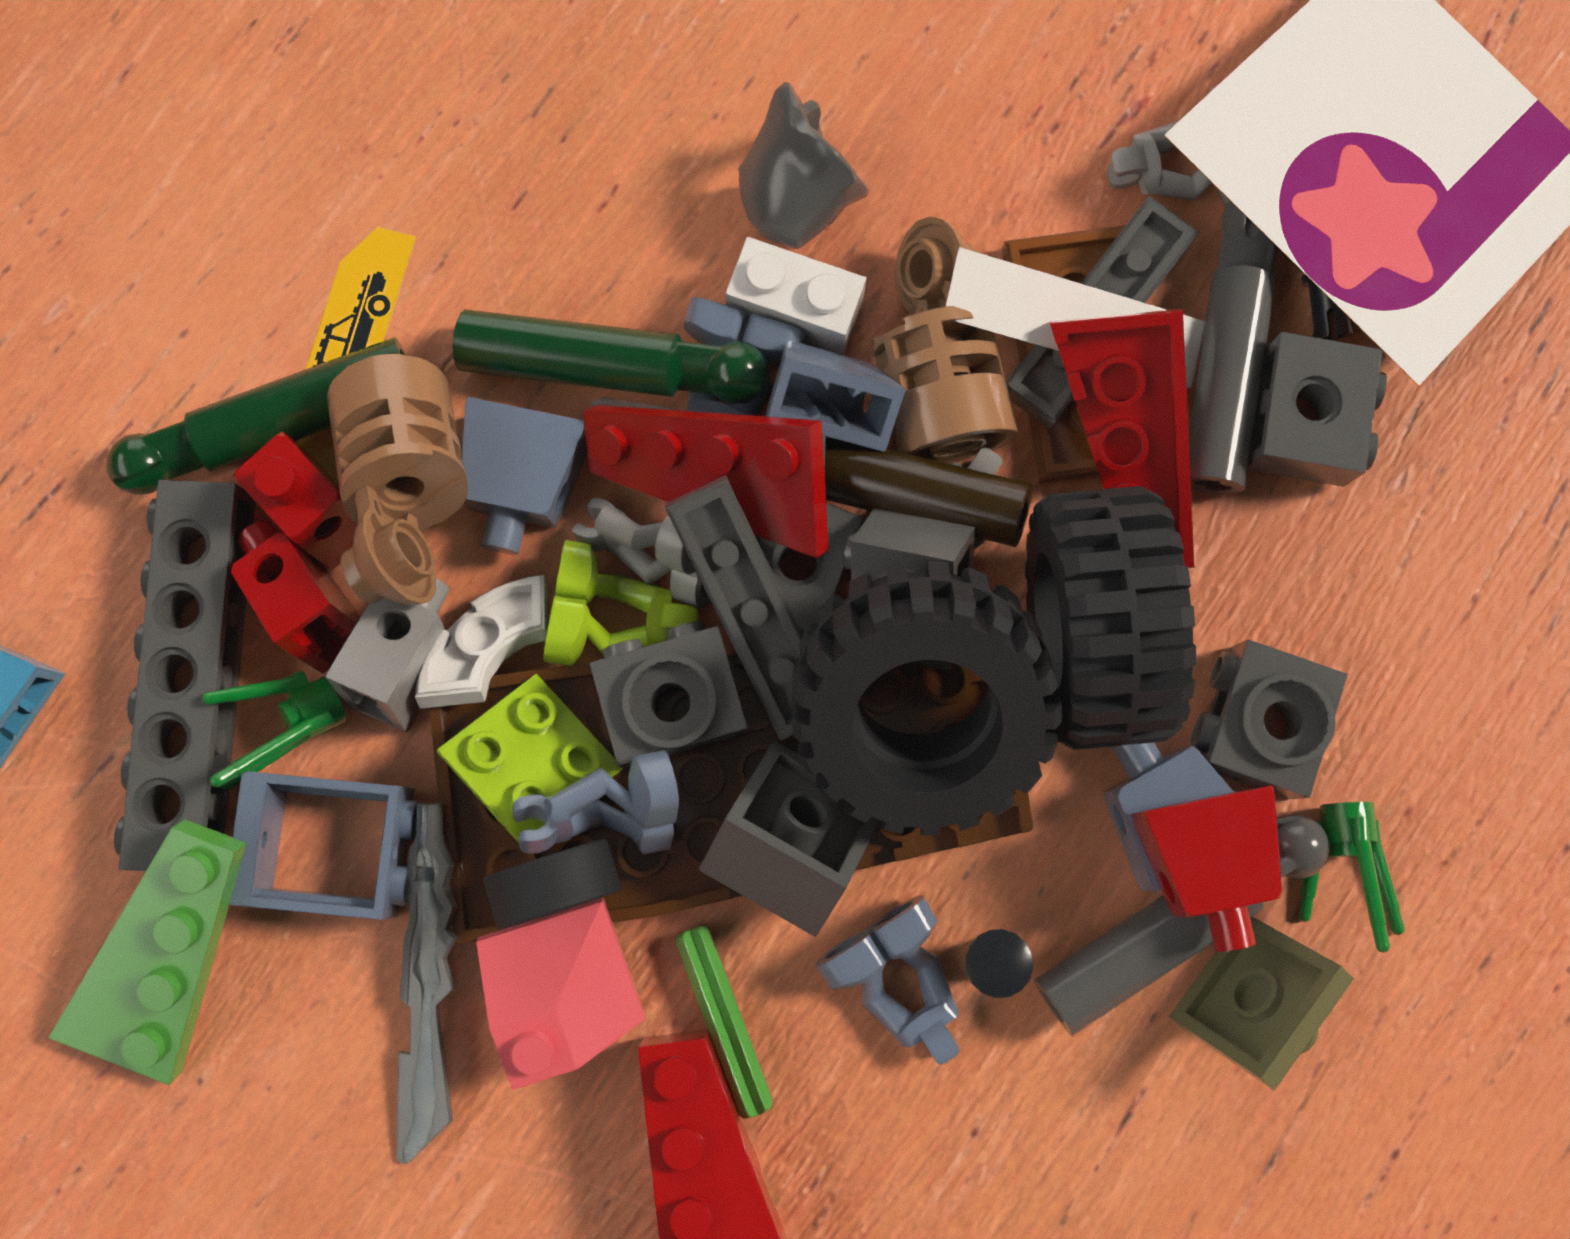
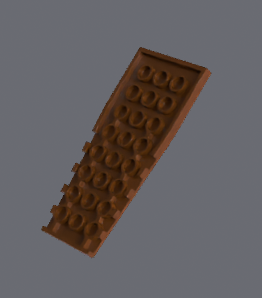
M737 653L727 655V659L749 733L669 756L679 795V808L676 822L673 823L674 834L671 849L644 855L634 846L630 837L604 826L575 835L568 841L555 843L543 852L525 853L520 849L519 843L436 752L446 742L537 674L615 758L589 663L493 675L490 679L485 702L429 708L439 803H443V836H445L444 842L455 864L450 881V887L457 903V910L452 922V929L457 936L454 944L474 942L480 936L500 930L496 926L483 882L485 876L601 839H606L621 885L620 891L603 897L612 922L648 918L743 896L701 872L699 868L726 816L773 740L798 753V740L792 735L780 741ZM909 662L894 667L879 676L864 691L858 703L872 719L889 729L906 734H930L951 728L972 714L983 700L988 685L978 675L957 664L953 665L951 671ZM669 688L661 692L655 703L657 717L665 722H676L682 719L689 711L690 696L679 688ZM630 768L622 769L613 777L627 791ZM1018 789L1013 793L1014 806L999 816H995L992 811H989L979 816L980 825L960 831L958 824L940 827L941 835H920V828L904 827L903 834L880 829L879 821L856 870L1030 832L1033 829V821L1028 792L1024 793ZM604 795L598 799L624 813V809L608 796Z

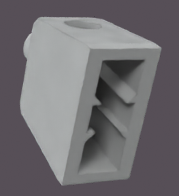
M436 578V593L432 600L427 603L414 606L403 605L384 598L377 603L368 604L325 676L351 709L408 732L419 709L415 699L419 672L442 630H445L439 615H437L450 591V588L444 582Z

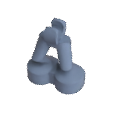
M692 297L684 320L683 329L687 334L701 344L722 346L726 342L741 341L753 345L765 357L768 366V379L762 392L745 404H731L729 406L716 401L715 395L689 392L687 411L756 416L772 392L773 387L769 365L779 367L786 342L794 341L804 344L807 337L806 333L787 323L756 314L748 316L740 309L711 300Z
M665 750L632 757L628 775V791L600 767L551 797L527 795L518 798L512 806V814L516 822L537 818L545 823L540 829L524 830L518 835L520 849L525 853L543 852L555 843L568 841L575 835L604 826L630 837L634 846L644 855L671 849L674 834L673 823L676 822L679 808V795L669 756ZM604 795L608 796L624 809V813L598 799Z
M919 895L893 908L867 929L847 938L830 949L818 959L815 965L831 989H848L862 984V1005L903 1047L910 1048L923 1041L938 1064H944L959 1053L958 1045L945 1026L958 1016V1008L953 999L938 955L920 947L929 938L938 920L924 896ZM890 959H901L917 970L925 1007L914 1014L884 991L882 970Z

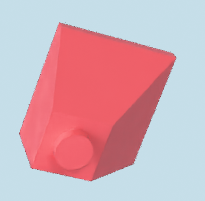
M603 897L477 938L476 946L489 1030L512 1090L579 1069L645 1020L644 1009Z

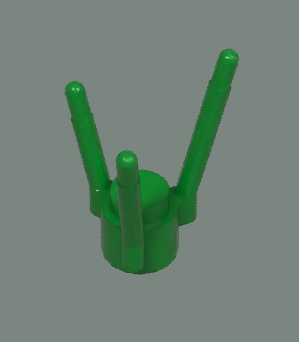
M301 670L280 680L230 687L204 693L201 700L206 705L235 702L286 693L288 698L277 704L287 731L214 774L210 779L211 785L220 787L222 790H230L241 783V776L247 771L259 772L304 742L346 723V715L341 701L325 676L309 682L304 671Z
M1343 802L1320 805L1321 822L1317 823L1328 836L1331 857L1358 858L1375 946L1379 952L1385 953L1389 951L1390 943L1384 909L1387 913L1391 930L1395 935H1402L1405 927L1381 844L1379 820H1376L1374 802ZM1319 872L1316 875L1303 879L1298 918L1302 922H1307L1311 918Z

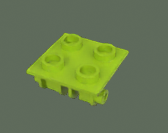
M537 674L436 751L518 843V835L522 831L528 829L537 830L545 825L544 822L537 818L516 822L513 818L512 806L518 798L527 795L551 797L600 767L612 778L623 769L617 765L615 758Z

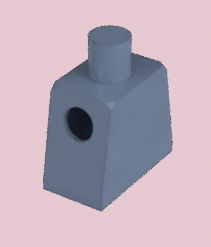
M787 341L770 395L766 417L822 420V433L826 434L827 437L885 452L906 389L871 363L798 342ZM866 393L872 394L871 403L868 410L864 413V398Z
M467 397L464 415L462 463L467 476L468 495L464 503L470 510L488 514L481 543L482 547L500 553L518 555L526 522L547 527H555L558 524L587 456L584 420Z
M1155 743L1112 746L1129 778L1105 791L1104 798L1140 889L1158 892L1161 890L1133 824L1131 813L1233 793L1234 791L1199 750L1193 746L1178 749L1164 758Z

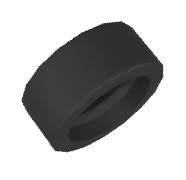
M606 839L593 841L544 856L483 878L497 928L500 930L621 890L620 881Z

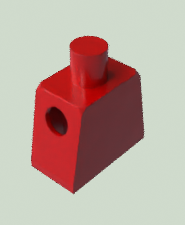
M284 432L273 437L233 474L235 480L296 545L330 570H333L341 563V556L344 551L353 547V537L357 523L344 512L339 485L300 443ZM332 516H338L336 523L331 529L321 535H316L317 527L324 520Z
M259 521L251 524L237 538V543L245 556L233 563L231 573L274 644L323 674L330 669L359 621L360 616L321 562L296 545L283 531L277 532L271 522Z
M1273 785L1131 813L1137 834L1172 915L1194 917L1206 914L1215 952L1239 950L1256 945L1247 906L1279 899L1282 894L1276 800Z

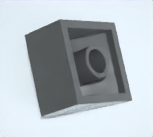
M773 740L726 816L699 870L816 937L846 890L880 820L870 817L867 823H863L846 814L844 799L841 798L836 803L829 801L816 788V775L805 772L798 753Z

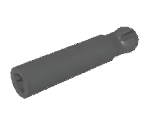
M1229 201L1221 217L1223 237L1218 269L1212 274L1206 323L1188 430L1191 489L1215 494H1235L1245 490L1276 283L1273 268L1277 246L1237 206Z
M1288 815L1277 819L1281 878L1285 876L1294 879H1304L1316 875L1326 864L1330 851L1328 836L1324 829L1316 821L1304 816ZM1161 895L1034 979V982L1058 1021L1069 1035L1074 1036L1211 945L1213 941L1207 915L1194 917L1173 916L1164 896ZM1263 902L1247 906L1250 918L1262 911Z

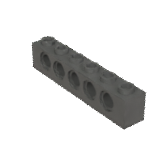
M158 480L156 498L152 499L148 506L147 526L152 535L150 561H146L143 565L140 579L141 591L146 598L144 623L138 626L134 637V652L140 663L137 687L131 691L127 705L128 719L133 725L131 751L126 753L121 766V783L127 791L124 816L119 819L114 833L115 851L120 855L118 870L146 871L171 828L184 819L225 834L229 790L226 791L220 787L212 786L210 779L214 774L226 768L232 762L237 701L206 705L201 699L202 695L206 692L239 686L247 598L233 577L231 568L233 563L245 556L237 543V538L245 528L254 523L256 501L246 490L235 483ZM204 537L206 547L202 557L198 561L188 564L186 552L189 545L195 539ZM197 598L199 602L198 617L190 626L183 628L180 622L181 610L187 602ZM190 661L193 667L192 681L187 688L178 692L174 685L175 672L181 664ZM182 724L186 730L187 742L182 752L174 757L168 749V737L176 726ZM174 789L180 797L181 805L177 816L169 822L163 816L161 804L166 793Z

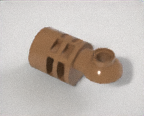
M929 216L916 221L905 233L897 254L895 267L897 292L903 307L911 315L904 317V325L885 333L881 337H873L872 345L878 369L906 389L892 430L897 452L948 464L976 457L978 452L984 447L992 451L999 449L1015 440L1018 430L994 332L956 322V320L973 319L974 317L970 311L955 306H946L958 248L961 247L974 252L978 251L971 244L965 243L963 237L947 221Z
M401 354L370 356L347 366L333 379L327 393L342 505L347 516L357 523L353 537V547L342 554L341 568L348 585L363 601L373 604L385 598L403 605L414 606L430 602L436 593L433 554L428 542L419 530H424L447 520L462 507L468 495L467 476L462 463L461 447L457 436L449 384L442 371L432 363L419 357Z

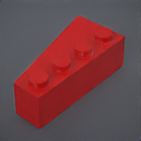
M708 1029L644 1037L637 1048L659 1239H786L785 1231L762 1176L761 1167L753 1145L749 1141Z

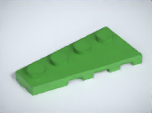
M186 819L172 827L48 1038L170 1085L182 1073L247 843Z

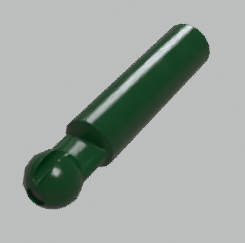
M467 309L460 313L453 333L452 346L455 366L459 371L669 397H673L678 390L716 395L720 400L730 404L749 403L762 392L768 379V366L765 357L753 345L741 341L726 342L722 346L683 342L679 334Z
M393 337L185 413L184 421L152 433L125 435L114 442L107 454L106 470L108 476L124 492L135 495L151 494L157 491L158 480H171L204 467L209 471H215L248 459L281 432L297 441L331 428L327 393L331 382L347 366L370 356L406 354L398 339Z

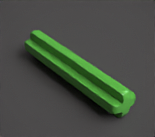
M706 925L686 930L676 937V944L739 1116L743 1119L756 1117L772 1108L773 1099L713 937Z

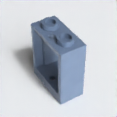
M250 771L242 774L233 838L247 844L229 905L379 920L398 917L399 906H406L408 902L404 903L407 878L405 859L408 840H415L417 803H420L419 801H413L415 788ZM286 792L387 802L375 898L273 888Z

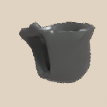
M784 82L775 90L758 136L750 152L738 168L739 187L747 218L763 237L792 249H799L831 225L845 207L867 197L870 189L859 178L842 154L823 137L819 124L821 117L819 104L814 100H809L803 104L789 82Z

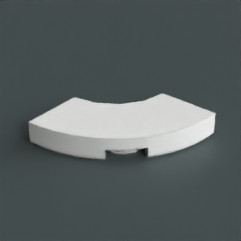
M544 575L512 581L479 596L470 602L472 606L470 610L462 615L447 631L442 630L418 675L415 699L420 709L485 702L490 679L503 661L524 646L546 641L549 616L548 585Z

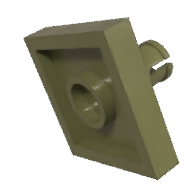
M1251 917L1256 945L1239 950L1215 952L1169 1017L1182 1029L1275 1091L1300 1054L1308 1051L1315 1044L1318 1038L1319 1027L1354 978L1341 965L1260 920Z

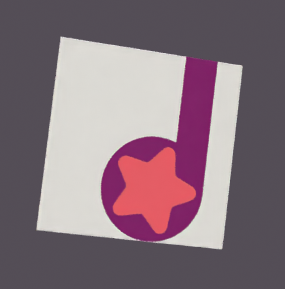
M1310 0L1164 135L1417 385H1420L1570 225V130L1435 0Z

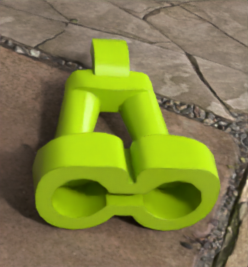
M565 540L557 577L555 598L553 599L543 661L573 666L583 652L587 637L602 654L604 648L632 639H640L642 648L665 641V639L667 640L665 632L668 629L698 621L699 613L694 606L671 603L672 594L669 589L622 575L598 574V560L592 545ZM594 596L617 599L647 613L646 625L610 634L591 616L587 605Z

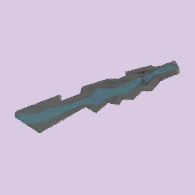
M436 802L417 803L416 836L409 848L404 903L410 902V921L403 944L400 1000L411 1008L410 1052H398L397 1159L403 1164L412 1161L453 1121L439 1004L455 989L447 961V956L457 940V936L451 928L457 910V903L450 887L455 864L444 842L443 803Z

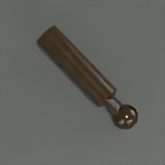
M827 436L825 439V489L827 501L871 512L874 508L972 526L975 527V538L1015 548L1019 544L1032 499L1033 485L1031 483L889 449L883 452Z

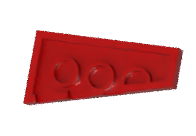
M1173 309L1050 321V327L1059 349L1103 489L1141 486L1159 495L1164 500V506L1170 509L1175 519L1174 529L1175 532L1180 534L1184 548L1182 553L1184 564L1188 568H1195L1183 310Z
M595 405L583 410L589 473L666 502L677 499L726 475L754 535L814 558H818L829 550L822 420Z

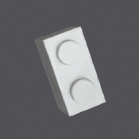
M747 237L726 291L727 306L744 311L748 316L756 314L795 326L806 333L805 345L844 355L863 304L867 277Z

